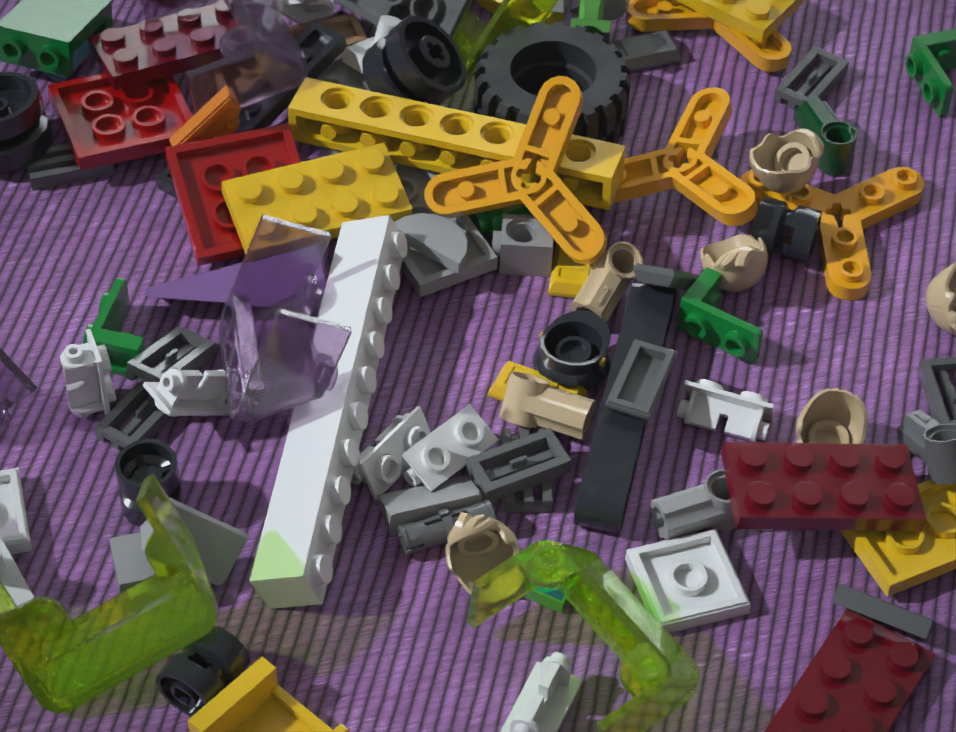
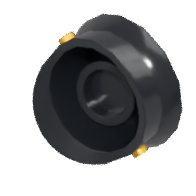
M573 311L560 316L544 332L542 331L539 334V345L533 354V365L539 374L552 382L562 385L583 387L599 382L609 374L611 367L606 353L611 338L608 324L602 317L589 311Z

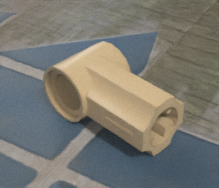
M628 242L613 244L599 260L591 264L590 274L569 308L572 311L582 310L596 313L607 322L631 280L636 277L633 266L637 265V263L643 264L640 251Z
M515 371L510 373L499 413L501 419L524 427L537 428L541 426L578 439L586 438L594 418L596 400L549 386V381L531 374Z

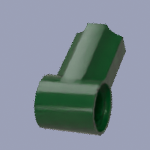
M818 96L805 99L794 110L793 120L799 129L806 128L811 130L823 141L825 148L819 159L818 169L825 174L833 176L849 173L854 161L858 134L856 128L850 123L840 121L829 105L821 101Z

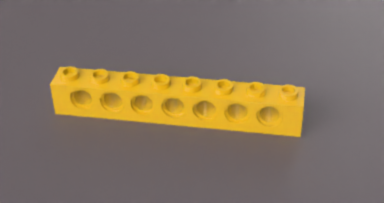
M305 77L288 106L289 126L294 141L344 152L384 142L393 163L439 173L514 158L526 124L308 77ZM572 134L557 176L581 204L610 210L623 179L626 146ZM538 160L530 174L522 173L520 176L525 183V188H529L531 183H539L541 180L536 174Z

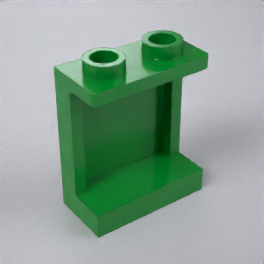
M22 0L0 20V61L69 77L74 72V52L90 36L113 28L112 0Z

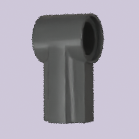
M922 410L906 414L903 423L897 427L899 442L902 445H907V448L927 464L928 476L931 481L938 484L956 483V424H941Z

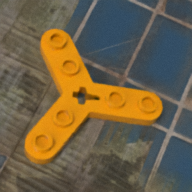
M630 0L625 20L630 27L639 32L713 29L754 66L764 72L772 73L783 70L790 62L791 44L777 30L760 43L675 0Z
M565 76L553 77L546 81L538 93L514 158L444 172L434 176L425 188L424 198L427 206L437 215L445 218H456L524 204L574 262L590 264L599 260L605 253L607 237L599 223L557 176L583 107V95L576 82ZM538 160L536 174L541 180L539 183H531L529 188H525V183L520 176L522 173L530 174Z
M711 87L695 93L690 99L665 149L625 158L623 179L613 204L675 188L720 223L728 226H739L751 221L758 211L754 190L711 159L732 116L733 109L728 92L721 88Z
M896 167L837 194L829 193L808 184L794 193L787 195L779 194L767 189L752 169L746 171L740 179L754 190L758 207L761 199L765 196L787 202L791 210L801 205L822 211L817 238L826 286L835 297L848 301L859 300L864 297L869 291L871 282V268L863 230L915 206L920 202L925 186L922 176L909 167ZM833 215H838L839 219L843 220L842 227H838L837 220H835Z

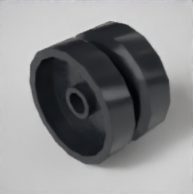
M411 15L402 20L389 31L387 36L378 40L366 50L362 60L363 76L370 91L438 106L462 89L467 79L466 64L456 43L438 24L423 16Z
M0 72V173L14 171L32 164L42 157L52 145L53 132L48 116L43 110L44 103L39 87L32 77L23 73Z

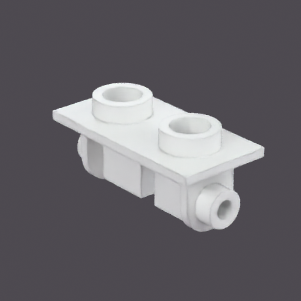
M273 0L278 13L298 24L327 19L335 12L334 0Z
M86 329L88 343L81 345L70 344L60 356L66 381L69 409L80 418H86L92 413L102 410L106 416L110 412L109 403L116 401L110 375H104V373L112 371L111 363L105 345L96 346L91 329Z
M169 369L161 376L160 382L143 383V387L155 399L157 408L168 416L232 415L233 413L225 401L235 389L236 379L227 370H205L202 374L199 370Z
M699 379L697 383L685 380V398L690 399V401L681 399L677 411V417L684 418L685 424L716 431L719 418L723 416L728 418L724 434L750 442H756L757 439L766 440L770 423L763 422V420L773 422L774 404L767 403V398L749 391H743L741 395L724 391L723 386L706 379Z
M469 404L402 454V457L408 463L407 470L404 472V478L412 487L425 485L431 492L466 465V458L484 452L496 443L498 438L472 405Z
M417 406L410 414L405 413L403 416L397 415L394 417L392 423L375 439L377 446L369 445L360 454L359 463L354 467L351 482L357 485L361 482L367 483L373 498L376 500L378 495L383 494L407 470L408 463L402 457V454L431 433L421 407Z
M554 652L551 657L544 658L542 663L536 662L500 732H558L583 682L582 678L571 674L570 660L566 655Z

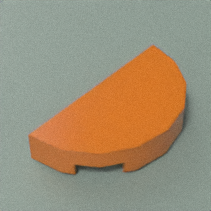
M225 85L169 138L171 145L175 146L234 134L240 125V104L236 94Z

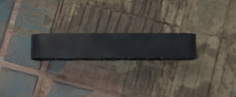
M636 281L632 282L577 497L574 525L621 534L647 421L612 412L605 407V403L634 339L665 348L674 310L675 288Z

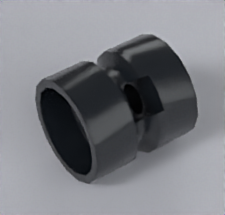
M763 196L756 213L751 236L757 241L758 237L762 238L767 247L768 254L773 255L778 250H781L784 258L808 264L818 236L822 211L801 205L791 210L787 202ZM787 225L795 228L793 236L784 235Z
M143 439L132 442L120 451L115 461V471L123 515L130 523L140 527L168 498L183 503L178 461L174 450L168 444L159 440Z
M204 622L199 624L183 643L182 653L173 655L156 678V684L163 697L172 706L192 717L249 667L251 662L250 655L245 646L232 633L214 623Z

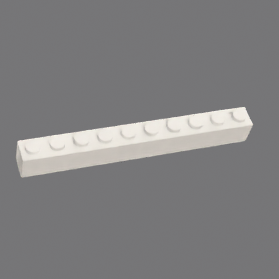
M390 215L342 222L250 577L251 584L270 609L323 604L327 584L332 580V562L336 544L340 542L342 537V518L345 506L351 498L350 484L354 467L359 463V445L362 432L368 425V406L371 394L376 390L379 359L384 355L385 333L387 325L392 321L395 290H398L400 286L399 273L401 264L408 251L406 237L403 232L398 231Z

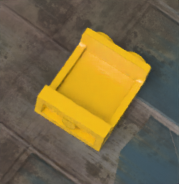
M263 656L187 720L189 732H350V729L342 723L334 730L331 729L281 688L277 681L276 667Z

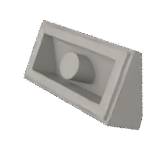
M465 475L447 479L431 492L425 485L381 494L378 495V502L389 534L392 536L398 534L397 526L435 516L437 515V510L444 508L452 511L471 506L472 504L482 502V496L470 477Z
M168 498L140 526L141 546L144 554L216 586L222 585L227 579L248 540V533L172 498Z

